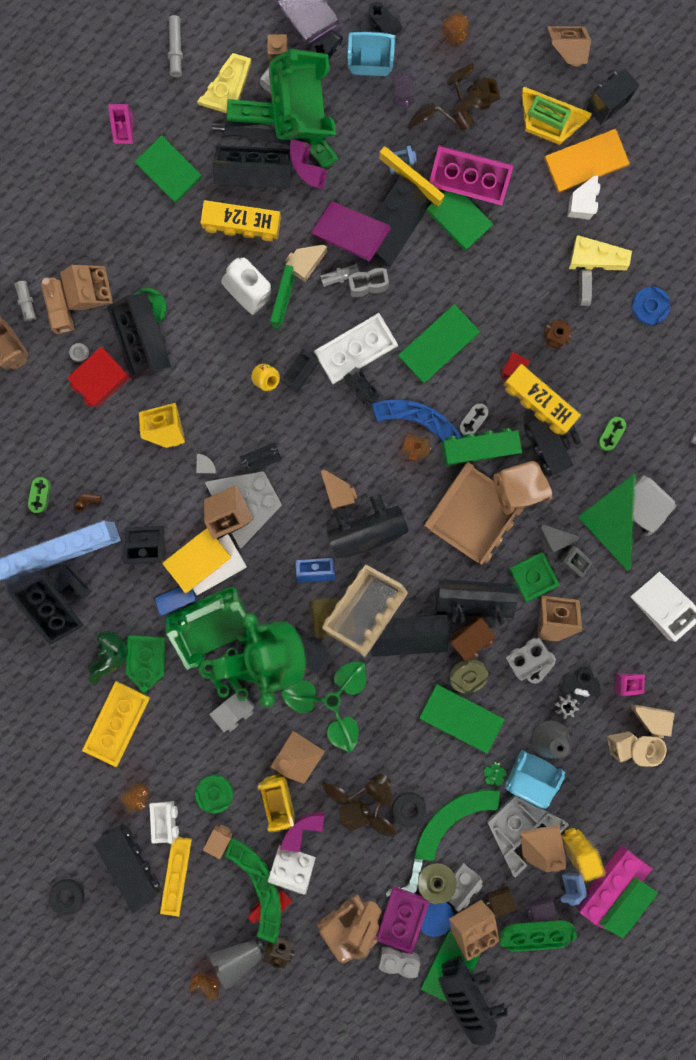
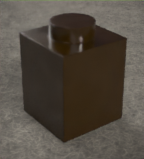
M358 798L338 808L342 826L351 832L371 822L369 806Z
M508 886L486 893L488 899L485 900L486 905L493 911L495 917L517 910Z

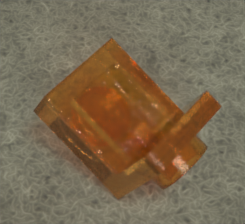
M204 972L202 975L198 973L190 980L191 983L188 989L190 992H193L200 986L211 1002L218 997L220 985L207 972Z

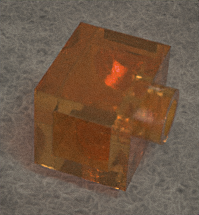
M457 11L443 21L441 32L452 47L467 39L470 28L469 20Z
M407 433L401 453L408 455V459L416 462L419 459L423 460L424 456L428 457L431 446L428 445L429 440Z
M138 781L123 792L119 798L131 813L135 809L137 811L143 809L147 805L146 801L150 795L147 787Z

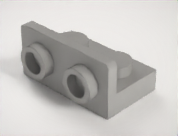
M464 863L454 873L457 888L455 894L449 900L458 912L468 906L470 898L474 893L477 894L480 891L483 882L481 876Z

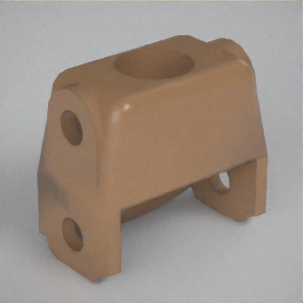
M0 317V366L4 369H17L27 363L29 354L13 329Z
M530 461L494 474L498 498L506 515L514 512V508L533 505L541 501L547 503L552 499L553 493L537 462Z
M352 899L342 903L317 923L321 936L337 960L342 963H346L354 958L347 952L348 950L343 949L338 943L344 929L351 926L357 912ZM375 936L370 948H372L374 944L377 943V936Z

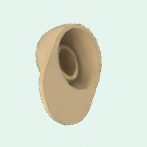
M655 736L640 737L632 748L633 761L640 766H657L662 763L666 755L665 742Z

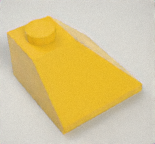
M176 403L139 412L140 436L142 439L165 448L185 443Z

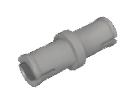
M356 263L355 265L342 269L339 267L336 268V271L320 275L323 286L326 287L337 282L344 283V280L348 279L350 275L359 272Z
M27 281L14 283L19 298L17 302L21 306L24 321L28 322L37 319L32 305L34 301L30 297Z

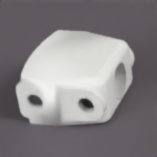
M246 258L234 260L227 268L226 274L222 277L221 283L252 315L271 299L270 283Z

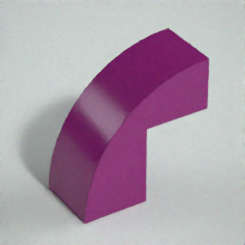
M291 139L290 155L296 172L306 183L323 189L328 170L307 164L311 145Z
M312 812L296 819L294 826L289 827L283 837L281 850L300 852L303 829L322 832L325 812Z

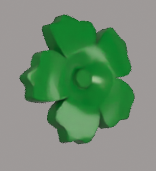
M496 762L490 765L491 768L485 767L483 771L485 772L484 775L488 776L485 779L487 784L493 785L495 781L497 786L502 785L504 781L502 777L507 776V771L503 767L500 768V764Z

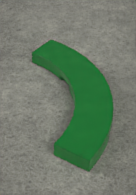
M478 790L458 796L442 806L431 817L421 833L416 847L415 859L434 861L440 840L447 830L461 818L479 811L498 810L500 790Z
M231 838L224 857L246 871L260 899V925L257 937L275 944L277 943L281 924V904L277 886L268 882L270 870L259 855L241 841Z

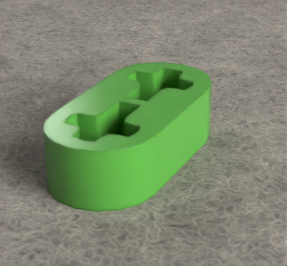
M614 417L609 420L598 440V446L601 450L610 451L616 447L626 428V422L623 418ZM619 421L621 429H616L613 433L614 425L612 423ZM611 435L612 437L610 439V443H612V445H608L607 447H605V442L603 441V439H608Z
M38 477L32 482L28 507L34 513H42L48 506L51 484L46 478ZM41 480H43V484L46 487L42 488L41 494H39L40 488L37 487V483H41ZM40 496L39 503H42V507H38V510H36V506H33V503L37 502Z

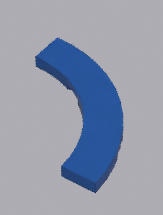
M385 400L371 404L377 422L390 419L412 421L428 428L441 442L450 436H456L457 439L462 438L459 431L446 417L421 403L405 400Z

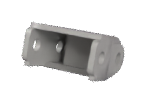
M642 475L635 481L634 521L646 529L643 533L645 536H650L663 524L667 516L675 509L676 504L651 478Z

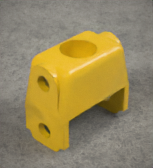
M281 774L266 777L264 781L258 784V789H261L267 814L268 832L294 826V809L286 778L281 776Z

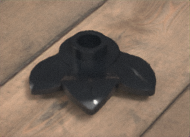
M580 667L575 671L574 675L568 676L564 680L562 692H572L573 698L577 700V704L581 705L587 700L589 695L599 697L601 687L599 682L594 679L591 669ZM582 673L587 674L585 680H582L580 677Z

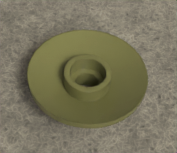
M435 863L428 865L422 870L418 878V888L424 899L433 904H442L449 901L455 894L457 881L449 867ZM436 881L441 882L440 888L434 887Z

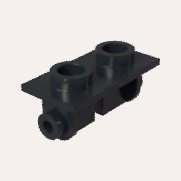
M354 367L343 377L345 379L344 382L352 391L357 388L360 390L355 395L363 405L368 407L379 398L380 395L377 389L367 381L364 373L357 367Z
M275 442L240 456L246 474L282 460Z

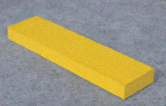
M387 147L382 148L379 159L401 177L417 186L430 201L439 207L443 202L444 194Z
M178 837L171 844L160 914L178 917L180 915L192 839Z

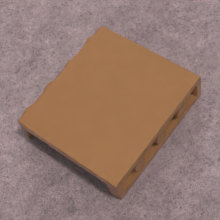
M467 462L423 526L482 565L490 560L493 555L490 552L494 546L498 547L503 540L502 534L505 530L508 532L514 524L513 518L515 515L519 516L525 507L514 508V512L506 515L501 507L494 481Z

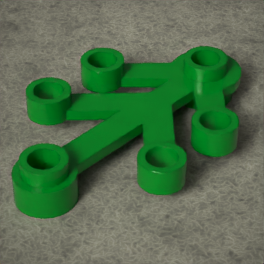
M229 648L226 654L219 659L230 657L228 655L230 652H235L238 655V652L235 648ZM213 660L203 661L199 666L200 675L205 679H211L220 697H227L229 695V687L222 684L220 679L215 680L211 662ZM211 666L212 670L208 672L205 668ZM248 673L226 678L236 692L237 699L239 701L247 700L248 691L241 687L237 679L256 683L253 677L249 676ZM225 688L227 692L222 694L220 689ZM245 692L246 696L244 698H241L239 696V693Z

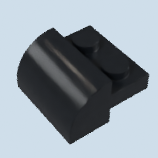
M164 526L125 528L123 564L163 563L165 561Z

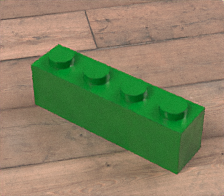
M512 428L501 429L500 433L495 434L493 431L482 432V436H475V433L466 434L461 439H457L456 436H450L440 443L443 466L507 457L522 453L519 431H512Z

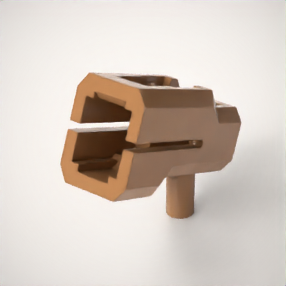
M44 278L41 288L51 330L56 334L75 330L71 312L67 307L62 282L56 278Z
M357 894L351 898L357 908L356 915L351 926L344 929L338 943L343 949L348 950L347 952L352 957L360 959L367 957L378 932V919L381 909L373 901L362 903Z

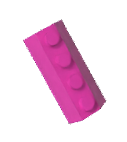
M439 145L429 183L438 189L503 205L514 166Z
M621 845L604 867V875L598 876L586 891L587 897L575 906L592 923L605 929L600 924V921L634 877L643 882L652 868Z

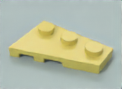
M232 53L219 71L217 78L214 82L210 83L206 93L197 101L198 105L227 113V99L240 100L251 66V59Z
M577 235L569 269L585 267V269L592 270L593 267H602L604 270H627L630 265L632 251Z

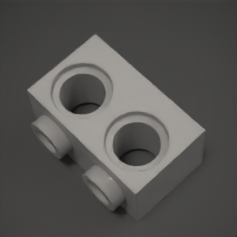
M540 638L529 640L526 646L521 649L512 650L509 653L510 655L506 657L515 675L521 681L555 662ZM537 649H541V654L534 657V652ZM525 659L524 665L517 667L518 661Z

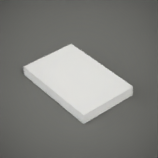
M229 534L218 540L232 558L193 588L196 595L247 568Z

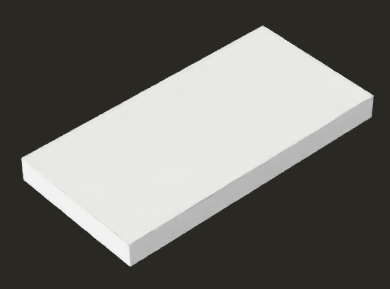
M380 313L313 352L319 359L332 384H335L342 380L354 367L358 369L364 367L398 347V344Z

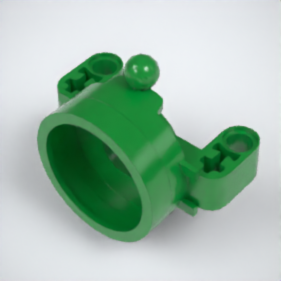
M247 613L242 619L243 625L248 628L246 630L248 639L246 649L243 650L244 653L211 661L215 680L248 673L259 686V693H262L259 697L260 704L263 707H270L275 702V697L271 692L294 687L301 681L305 670L304 648L298 633L289 623L278 621L257 625V616Z

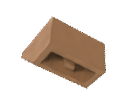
M71 265L60 272L68 310H85L113 303L105 266Z
M237 485L204 499V522L213 539L241 528L254 520Z
M482 900L449 918L452 934L467 961L499 942L495 915Z

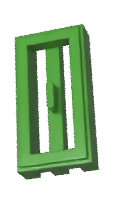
M536 95L527 115L562 131L571 111ZM538 103V104L543 105V106H545V107H547V108H549V109H551V110H548V109L546 110V109H544V108H542V107H540V106H538V105H536V104ZM553 111H555V112H557V113H560V114L564 115L565 117L563 118V117H561V116L555 114Z

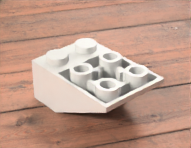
M660 572L655 574L630 596L670 641L676 642L696 624V606Z

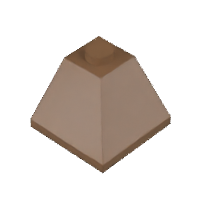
M547 26V33L552 45L568 64L581 66L588 63L591 39L585 27Z
M326 470L321 471L333 510L355 503L354 499L357 498L354 487L350 488L347 482Z
M541 595L538 638L558 642L582 631L579 600Z
M292 731L272 762L271 768L289 779L304 784L325 751L295 731Z
M559 825L520 831L522 858L524 861L545 872L566 869V857Z

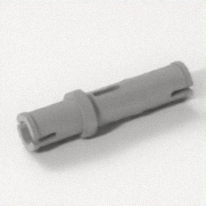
M172 15L168 18L170 48L168 59H170L171 76L180 77L182 76L181 60L183 59V53L181 52V18Z

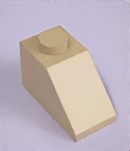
M325 245L297 249L294 254L291 252L285 261L286 265L293 266L295 276L306 282L327 253V247Z
M631 705L633 712L645 729L652 733V736L657 738H664V735L671 736L675 713L668 710Z
M625 732L607 736L611 756L619 762H624L632 757V748L637 740L634 734Z

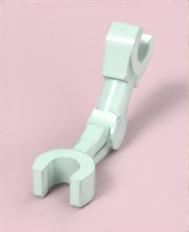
M414 860L410 883L401 889L412 893L417 891L422 860ZM392 889L386 892L387 897L391 895Z

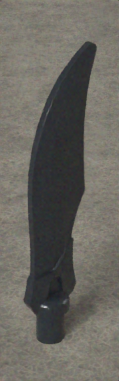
M227 120L223 121L222 124L212 123V131L222 132L226 137L243 136L253 142H277L290 146L291 143L290 140H280L276 136L275 128L267 125L234 123Z

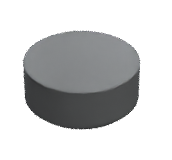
M76 343L71 346L69 355L75 362L82 363L89 358V349L82 343Z

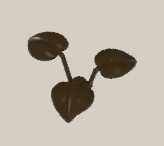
M474 63L458 69L447 79L448 85H455L460 100L452 107L454 116L452 117L439 105L436 106L435 103H430L414 114L408 126L409 130L413 126L428 120L436 111L443 113L452 123L456 122L461 131L472 126L474 120L467 109L481 107L482 92L480 89L474 90L462 98L459 82L471 74L474 69Z
M379 773L373 782H367L362 789L352 796H347L343 789L324 781L321 782L327 795L340 805L349 803L348 801L353 800L366 790L370 796L377 800L373 816L369 815L371 820L369 825L382 835L396 836L393 825L386 819L378 817L380 804L386 807H391L393 804L391 781L387 776Z

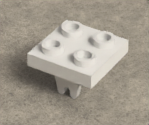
M279 845L268 882L305 895L316 857L301 852L281 850V845Z

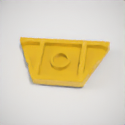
M523 87L525 131L561 145L586 123L592 115L590 112ZM536 95L571 111L562 131L527 115ZM538 103L536 104V105H538V106H540V107H542V108H544V109H546V110H547V109H548V110H551V109H549V108H547V107H545V106H543V105H540V104H538ZM553 111L555 114L563 118L565 117L564 115Z

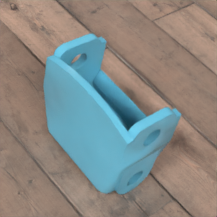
M376 32L349 33L348 69H350L351 73L354 75L388 76L393 68L395 35Z
M522 749L506 781L505 789L540 808L546 809L559 790L565 778V771L561 768H555L544 759L529 754Z

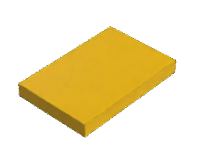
M206 528L162 564L183 591L188 593L232 557L217 538H212L208 528Z

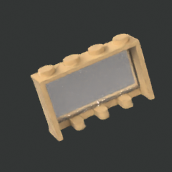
M365 565L358 572L357 578L352 585L347 588L344 597L336 604L333 613L327 617L322 628L328 635H331L365 657L408 592L402 584Z

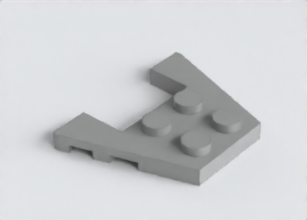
M264 471L205 482L212 496L235 485L238 486L254 519L248 525L232 533L240 548L244 547L282 506Z
M513 795L487 820L514 877L528 866L514 851L521 844L520 831L536 829L543 823L546 827L559 825L560 832H562L569 825L565 820L516 795Z

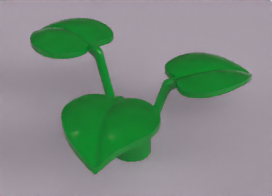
M352 662L340 667L335 673L334 682L341 688L336 694H328L326 698H315V687L305 680H301L296 686L282 691L284 701L296 712L307 713L312 711L314 701L325 702L327 708L334 709L338 721L332 722L327 730L328 739L334 746L347 752H352L358 741V725L351 717H345L341 720L337 708L341 702L339 695L343 690L349 695H355L364 689L366 685V672L363 662Z

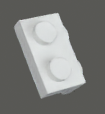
M174 801L150 803L152 843L168 842V844H172L178 838L179 828L175 825L178 810L177 806H174Z

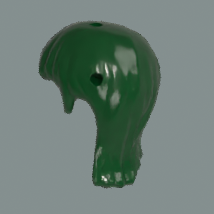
M103 631L96 638L99 642L97 649L102 647L98 653L100 657L88 667L90 672L89 682L94 686L98 684L100 678L121 667L128 656L125 642L114 632Z

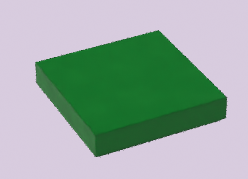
M543 551L508 568L526 603L560 586Z

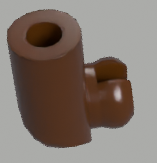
M84 493L75 501L74 509L77 512H82L91 503L101 504L102 495Z

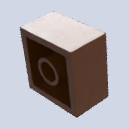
M476 616L452 635L448 641L465 661L468 659L472 661L479 655L478 651L483 647L488 648L494 643L493 639L496 635L482 618Z

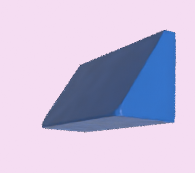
M334 558L296 560L297 583L335 580Z
M181 587L155 598L161 616L198 600L193 589L185 593Z

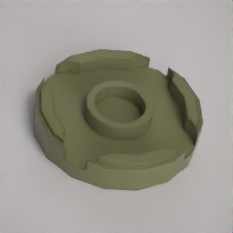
M478 660L462 661L456 664L450 673V681L453 688L461 693H466L465 691L476 692L483 688L488 681V670Z

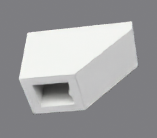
M593 176L572 193L569 198L567 217L591 219L596 214L598 202H595L596 195L600 191L598 176Z

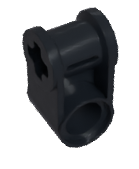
M374 2L370 5L368 22L378 33L396 36L402 30L400 21L382 3Z
M325 26L312 45L311 52L328 54V60H330L337 51V46L342 44L343 36Z

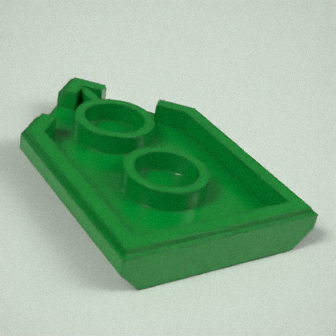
M127 635L128 656L126 658L125 674L139 687L143 694L164 676L166 637Z

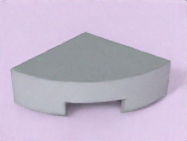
M197 454V473L216 474L213 462L208 457Z

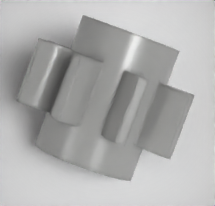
M569 694L566 695V698L559 695V702L554 703V705L558 706L555 712L557 714L562 713L564 719L567 718V715L574 717L573 713L575 710H579L575 706L577 700H570L571 696ZM568 703L570 705V708H566L565 710L563 708V705H567Z

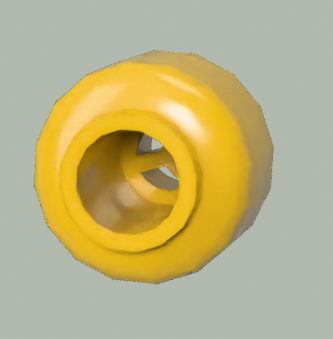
M263 363L254 368L251 379L258 388L264 391H272L279 384L280 375L274 367Z

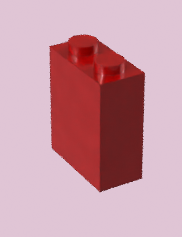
M100 347L67 378L71 382L69 386L76 393L80 391L84 396L82 400L89 407L93 405L98 408L131 377L105 349Z

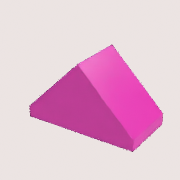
M109 104L108 109L114 144H133V113L129 105Z
M615 673L614 692L622 696L644 694L645 675Z

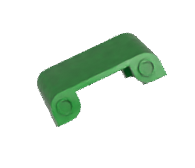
M289 49L271 60L269 77L275 132L280 140L329 138L336 135L334 120L331 117L324 116L321 79L328 74L330 69L328 54Z
M228 587L169 614L166 618V633L185 668L188 670L200 666L204 659V654L237 639L241 644H247L248 635L246 630L248 628L242 623V619L247 614V611L235 587Z

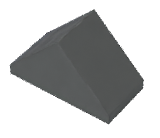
M540 524L538 527L550 552L562 549L579 539L576 535Z
M568 546L558 561L581 578L585 576L593 564L576 546Z

